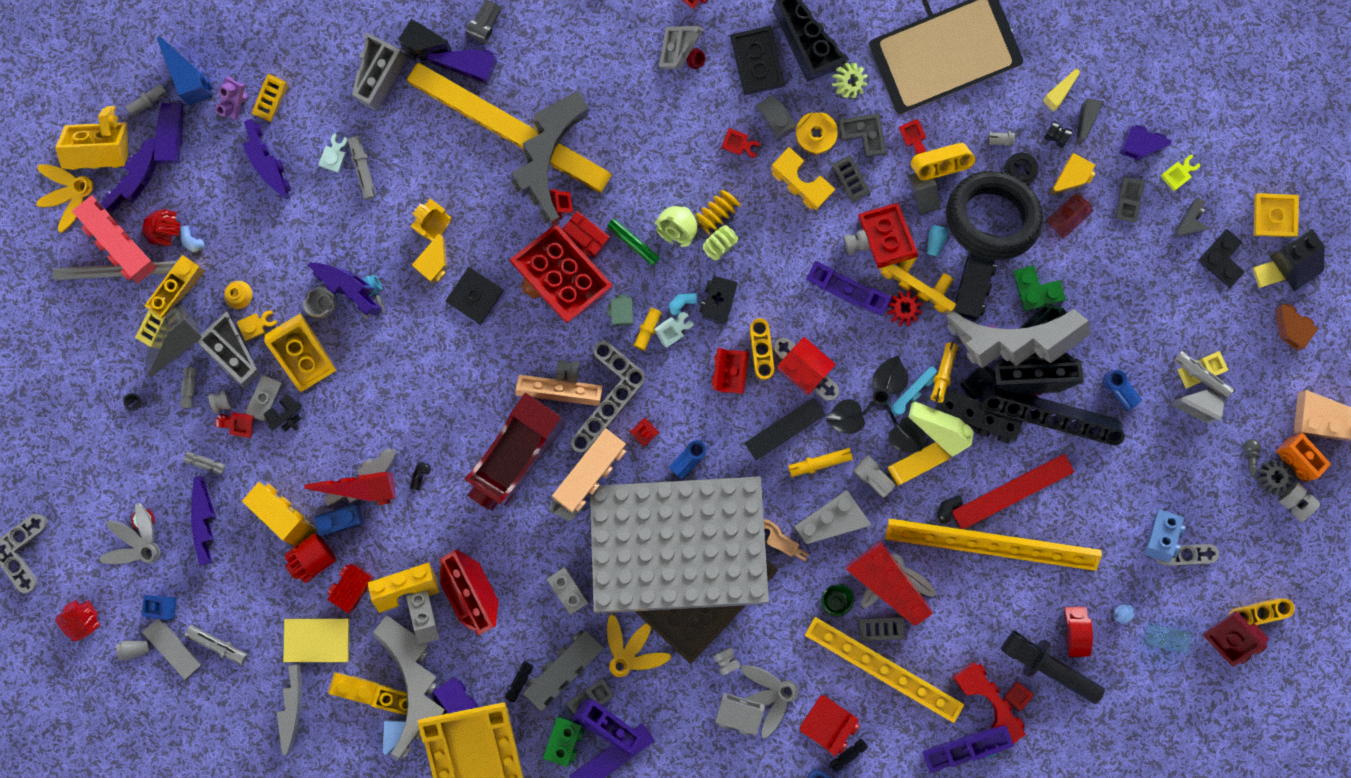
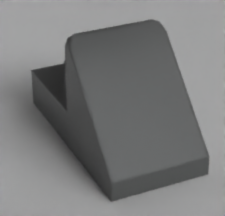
M1198 197L1192 201L1172 237L1179 238L1201 233L1209 229V227L1197 221L1205 210L1202 208L1205 203L1204 200Z

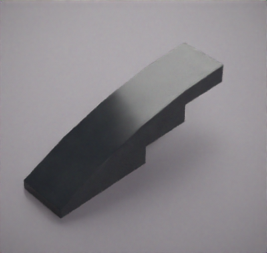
M812 398L744 444L755 461H757L824 417L825 413L816 400Z

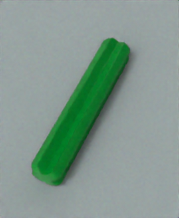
M612 219L608 223V229L649 264L654 266L660 258L654 251L616 219Z

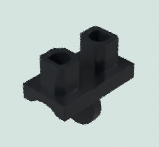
M287 394L279 401L285 408L282 414L279 415L273 407L263 414L269 423L268 427L271 431L275 430L284 421H287L282 426L285 432L291 427L295 431L299 429L296 423L302 419L299 414L293 418L291 416L302 408V403L299 400L295 401L294 398Z

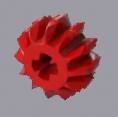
M902 291L898 292V298L892 295V302H889L887 306L892 309L887 311V315L894 314L891 322L893 323L899 319V327L903 325L904 321L907 327L911 326V320L916 323L918 321L916 315H922V311L916 309L921 307L922 303H915L918 296L915 295L911 299L910 291H907L905 297ZM901 304L903 306L906 304L909 307L907 309L908 313L900 311L902 308Z

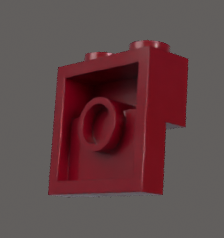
M1237 611L1206 630L1203 634L1232 667L1239 663L1245 664L1254 653H1262L1267 648L1266 643L1269 640L1255 623L1249 625Z

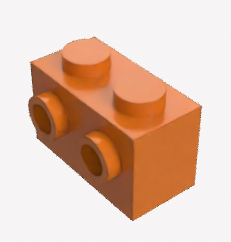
M1303 433L1288 437L1276 450L1281 460L1288 464L1295 472V475L1304 483L1319 478L1331 465Z

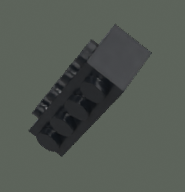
M947 389L944 401L938 402L937 400L935 409L960 418L965 424L978 430L977 434L984 437L993 435L998 437L997 441L1008 445L1010 442H1016L1023 421L991 413L985 409L983 402Z

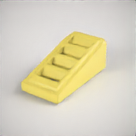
M1078 68L1044 97L1043 102L1053 112L1061 105L1079 76L1080 71Z
M149 310L135 338L151 347L166 315L160 318ZM153 318L161 321L160 325L152 321ZM151 325L156 328V333L148 329V326ZM144 332L153 336L152 340L143 336Z

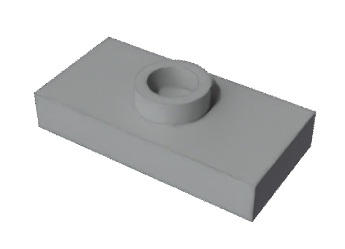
M262 375L245 414L254 415V418L266 422L263 414L273 407L283 383Z

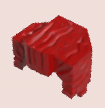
M166 209L156 210L143 219L141 233L148 243L163 247L171 246L172 237L178 236L180 232V223L176 222L177 212Z
M75 599L74 602L72 601L65 605L62 613L58 614L55 619L59 628H61L65 636L71 638L72 642L83 639L100 626L97 620L98 613L89 600L79 604Z

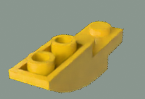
M334 672L327 692L330 695L407 716V692L360 677Z

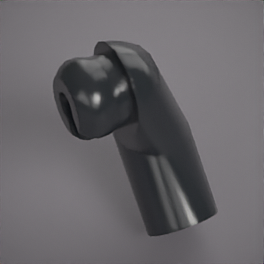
M960 495L941 502L937 511V518H939L941 523H948L951 520L952 509L963 505Z

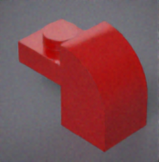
M1086 606L1065 607L1064 617L1067 626L1065 642L1068 656L1090 657L1093 646L1092 620L1088 617Z

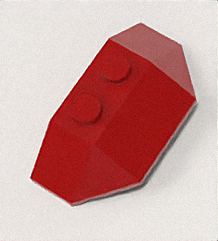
M457 549L440 558V584L459 622L475 631L477 635H481L496 627L499 601L480 563Z

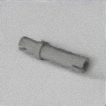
M351 137L347 141L352 155L351 162L354 163L362 190L363 200L376 198L377 195L367 164L368 157L364 153L361 137Z
M1181 351L1175 358L1174 362L1188 371V375L1191 377L1193 375L1225 400L1234 391L1232 387L1203 367L1200 361H1195L1184 351Z
M190 625L185 633L186 638H190L220 654L221 658H228L240 666L248 658V653L233 647L232 643H226L194 625Z

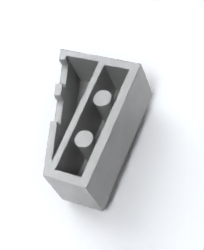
M365 32V45L363 51H361V63L359 70H357L352 96L359 103L378 112L408 58L400 49Z
M846 490L793 526L804 544H809L871 526V523L848 490Z

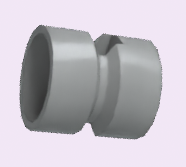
M1295 482L1287 488L1286 493L1280 495L1278 502L1286 509H1291V514L1299 522H1303L1318 509L1320 502L1312 494L1307 495V489L1299 482Z

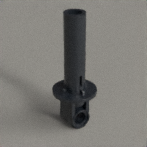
M1012 630L1000 648L1009 657L1025 664L1023 673L1027 677H1031L1037 671H1040L1093 704H1097L1104 695V687L1049 655L1050 643L1045 639L1036 645L1020 633Z

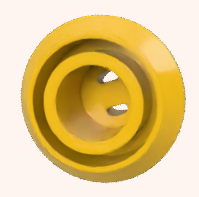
M233 281L224 290V300L231 308H245L252 300V289L243 281Z

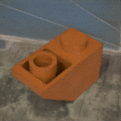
M1281 304L1277 306L1275 313L1280 339L1297 351L1305 349L1319 328L1314 325L1312 319L1298 314L1297 309L1292 305Z

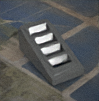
M1087 98L1082 103L1076 138L1077 144H1082L1086 140L1103 101Z
M851 155L832 165L831 168L852 203L871 193ZM848 164L850 166L846 170L840 171V168ZM851 172L854 173L853 176H851V177H849V178H847V179L845 180V178H844L845 175H847V174H849V173H851ZM856 179L858 180V183L852 185L851 187L848 186L850 182ZM860 186L863 188V190L853 195V190Z
M903 617L859 619L860 641L904 639ZM892 622H896V626H897V634H896V635H893V624H892ZM866 623H870L871 636H867ZM875 623H879V635L877 636L875 635ZM884 623L888 624V635H884Z

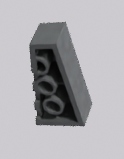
M580 630L572 638L574 643L569 648L565 645L556 654L559 658L554 663L549 661L541 669L543 673L538 678L534 676L526 684L528 688L523 694L541 712L605 648L588 630L584 633Z

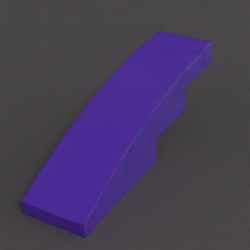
M197 476L194 477L191 524L199 566H205L213 563L207 546V542L214 540L208 520L215 518L216 515L204 478Z
M641 723L634 730L643 737L632 755L612 744L569 775V777L605 778L655 740L644 724Z
M1006 725L935 746L922 751L929 772L933 773L949 766L955 767L970 760L974 762L1014 745Z

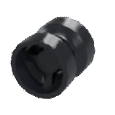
M1054 120L1044 139L1055 141L1056 146L1062 149L1073 131L1069 128L1062 129L1063 127H1061L1060 123Z

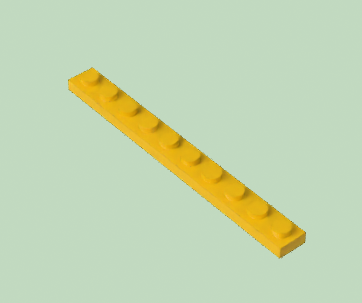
M890 518L885 532V540L1097 571L1102 557V552L1098 549Z

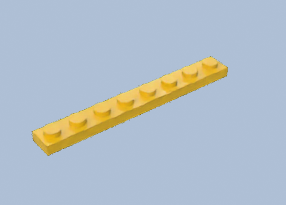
M817 617L813 618L804 634L806 637L955 723L965 705Z

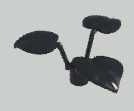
M898 356L888 359L875 371L873 386L877 390L873 394V401L869 402V405L863 412H861V406L858 402L846 399L837 403L826 417L827 423L835 430L846 434H853L859 432L865 426L863 416L872 407L879 411L887 410L893 424L896 426L889 433V442L893 448L901 452H918L923 450L925 444L923 430L909 417L903 418L898 424L889 406L890 394L888 391L892 394L901 393L906 389L909 381L907 371Z

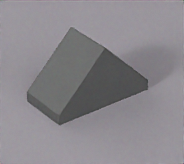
M916 173L907 175L919 214L922 215L939 210L938 190L934 179L923 181L918 178Z

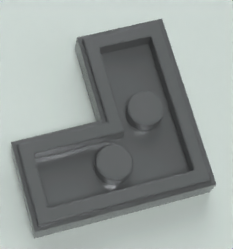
M879 113L838 120L841 141L862 138L865 158L887 154Z

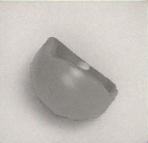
M317 287L309 291L307 299L303 301L305 312L311 317L320 319L332 315L337 306L336 295L328 291L326 287Z

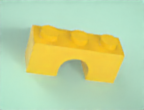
M788 147L772 164V175L781 182L783 180L788 184L787 189L795 196L797 194L804 199L802 202L810 210L814 208L818 211L834 194L835 188L820 175L811 183L801 181L797 172L803 166L804 160Z
M429 562L368 582L371 601L379 613L399 607L398 598L407 593L415 594L426 590L429 596L440 593L437 576Z

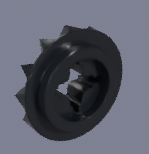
M1023 152L1010 156L1004 167L1007 175L1015 176L1027 185L1033 182L1038 175L1037 161L1030 154ZM1026 163L1024 168L1026 174L1022 172L1020 175L1017 176L1018 169L1016 168V166L1020 167L1021 165Z

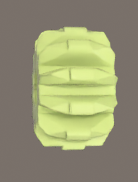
M844 63L843 68H836L838 74H833L832 77L837 79V82L832 83L833 87L838 86L837 94L842 93L843 98H848L849 96L856 98L857 93H864L861 87L868 85L866 82H863V79H866L868 76L866 74L862 75L863 67L857 68V63H852L851 65Z
M727 225L722 226L703 244V250L709 258L711 257L716 261L734 247L738 237Z

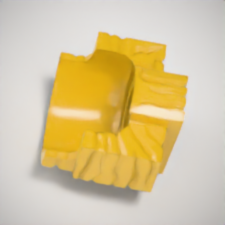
M430 198L425 205L420 203L415 212L412 213L416 220L412 223L411 227L425 239H430L432 242L439 233L443 234L452 218L443 207Z

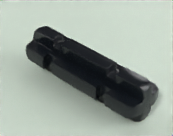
M526 661L522 663L520 672H517L510 686L511 689L505 695V698L510 702L517 700L518 692H521L528 679L527 675L533 669V665Z
M859 739L854 743V746H850L840 754L838 759L835 758L830 762V766L835 772H839L843 765L849 764L859 756L860 752L863 753L868 749V745L863 739Z

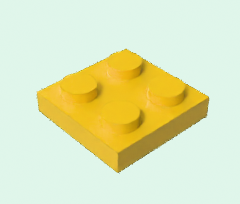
M1256 193L1254 195L1253 236L1298 237L1299 195Z

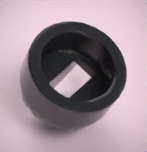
M135 393L127 394L123 400L124 407L129 411L138 410L141 406V398ZM135 400L138 401L133 406L129 407V405L132 402H134Z

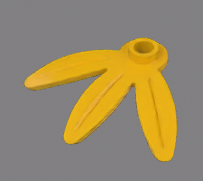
M39 164L37 169L40 173L59 184L67 186L43 196L36 202L37 207H52L71 200L58 225V231L62 233L77 219L72 210L84 201V197L92 193L93 182L86 176L76 178L68 171L57 166Z
M614 614L609 615L607 640L611 654L614 657L609 664V670L615 677H625L630 672V669L647 670L659 667L670 661L672 656L669 653H650L635 657L644 646L650 634L651 626L647 623L642 625L632 635L625 649H623L622 632L618 620ZM616 664H622L623 670H617Z

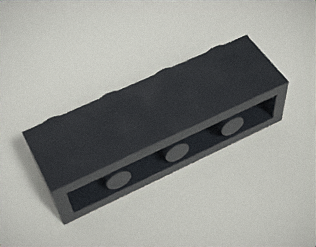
M985 233V234H987V235H989V236L999 237V236H996V235H992V234ZM968 252L955 299L956 306L952 311H955L962 317L977 320L980 316L984 315L986 304L983 302L985 296H989L992 284H989L991 276L995 275L997 269L994 259H985L972 254V252Z

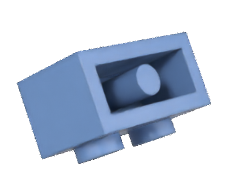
M1159 509L1154 517L1144 555L1168 563L1173 556L1177 557L1180 545L1177 544L1178 538L1183 537L1186 527L1182 525L1184 517Z

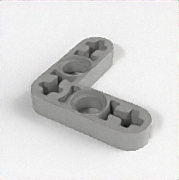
M41 514L29 516L0 538V545H6L7 547L4 549L7 555L13 554V557L7 559L4 553H0V566L17 590L22 593L35 591L38 586V580L20 556L18 550L47 529L48 520ZM34 519L41 520V522L39 523L40 528L34 527L29 532V530L24 527L25 525L28 528L32 527L35 524ZM19 530L25 534V539L21 543L15 540V534ZM14 560L20 564L19 570L15 573L10 570V563ZM22 574L25 580H31V582L29 583L30 588H23L22 585H24L25 583L24 580L22 579V577H18L16 579V576Z

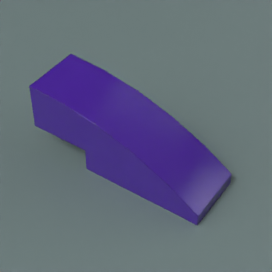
M161 103L154 149V160L157 163H180L183 103Z

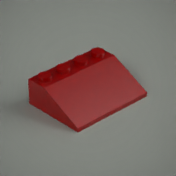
M558 225L548 229L509 260L566 324L607 296L613 286Z

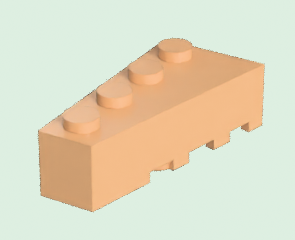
M1308 390L1300 391L1297 395L1293 434L1303 433L1306 436L1351 442V407Z
M605 428L554 492L552 498L572 514L575 510L579 512L586 504L584 500L589 493L591 495L594 494L600 486L598 484L602 477L606 478L613 469L611 467L616 460L620 461L626 453V443Z

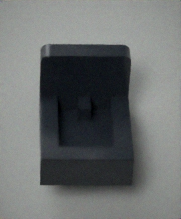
M988 366L976 368L960 385L972 399H977L983 393L984 388L996 384L995 372Z

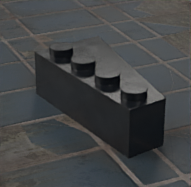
M802 0L775 1L772 10L807 82L833 72L837 67H843V64L847 63L849 58L839 50L837 43L827 35L824 27L814 19L811 11Z

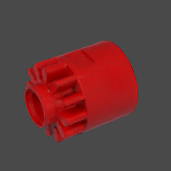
M316 532L284 554L288 562L285 564L287 571L295 580L300 579L304 583H308L318 576L319 573L337 562L332 550Z

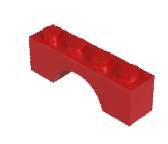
M971 662L954 674L952 678L965 695H983L991 702L995 716L990 729L1006 725L1014 744L1026 735L1023 731L1025 725L1019 717L1014 718L1010 711L1013 710L1006 699L1002 701L998 693L1000 690L993 681L989 682L985 677L987 672L980 663L977 665L975 662Z

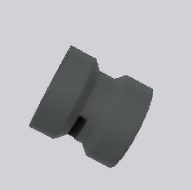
M558 359L556 380L569 379L571 382H577L580 361L567 362L564 359Z

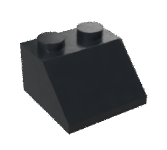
M413 19L410 20L398 39L406 57L413 61L415 59L421 62L427 61L428 55L433 53L452 52L445 38Z
M1311 229L1278 250L1270 258L1293 291H1296L1324 271L1325 246L1314 230Z

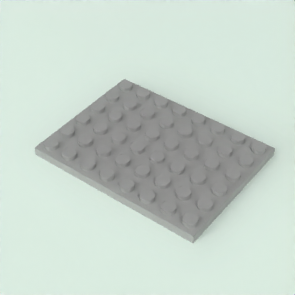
M761 477L599 486L593 495L590 494L594 614L769 604Z

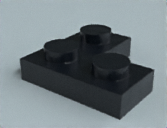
M1225 229L1198 261L1228 288H1231L1245 271L1229 257L1243 242L1231 231Z

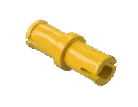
M649 308L644 323L640 324V332L633 347L646 351L651 336L655 334L654 329L662 312Z

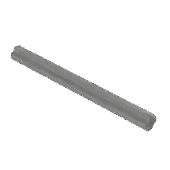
M177 261L152 262L157 268L149 275L168 274ZM119 264L117 266L54 268L52 273L55 280L123 276L120 272L123 268Z

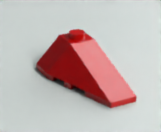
M390 472L359 475L358 478H341L338 481L330 480L304 484V489L378 502V505L391 504V500L396 499L394 476Z

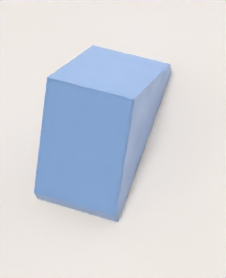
M387 719L384 721L383 753L385 755L390 753L397 745L406 720Z

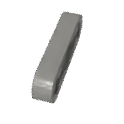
M1212 544L1180 545L1177 557L1172 558L1169 563L1156 559V561L1160 565L1214 563L1219 558V550ZM1186 548L1192 552V558L1189 561L1183 560L1181 556L1182 551ZM1207 548H1209V551H1213V556H1210L1208 560L1207 556H1198V552H1206Z

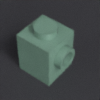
M615 295V298L611 299V304H607V316L612 317V326L634 325L632 298H628V295Z

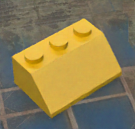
M127 122L117 123V127L111 136H102L100 124L65 125L55 147L61 169L76 170L79 168L97 169L100 167L118 168L125 166L128 158Z

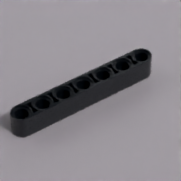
M996 385L987 386L983 390L984 407L991 413L1114 446L1121 444L1125 439L1122 423L1116 418L1029 394L1015 395L996 387Z

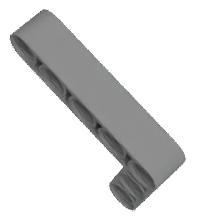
M600 341L595 344L594 355L599 362L621 380L571 440L572 448L582 454L589 450L605 428L607 429L645 383L643 371L606 341ZM605 346L609 349L607 356L601 357L597 354L600 347ZM617 360H623L626 363L623 370H616L613 367ZM634 373L642 376V380L638 384L630 382V376ZM621 389L628 392V397L625 400H619L616 397V393ZM608 405L614 408L613 415L609 417L603 415V408ZM592 422H598L601 425L597 433H592L589 430V425ZM577 439H586L587 445L584 449L576 448L575 443Z

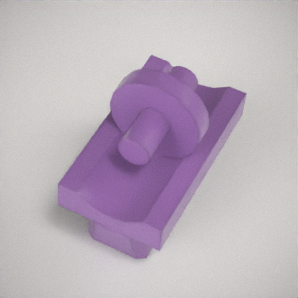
M230 76L225 77L224 84L219 86L218 93L221 96L220 103L216 104L215 112L223 117L229 116L234 120L238 119L241 103L247 100V94L244 92L245 85L234 81Z

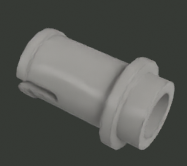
M1008 131V133L989 132L990 146L1007 145L1008 148H1010V145L1014 146L1015 133H1011V131Z

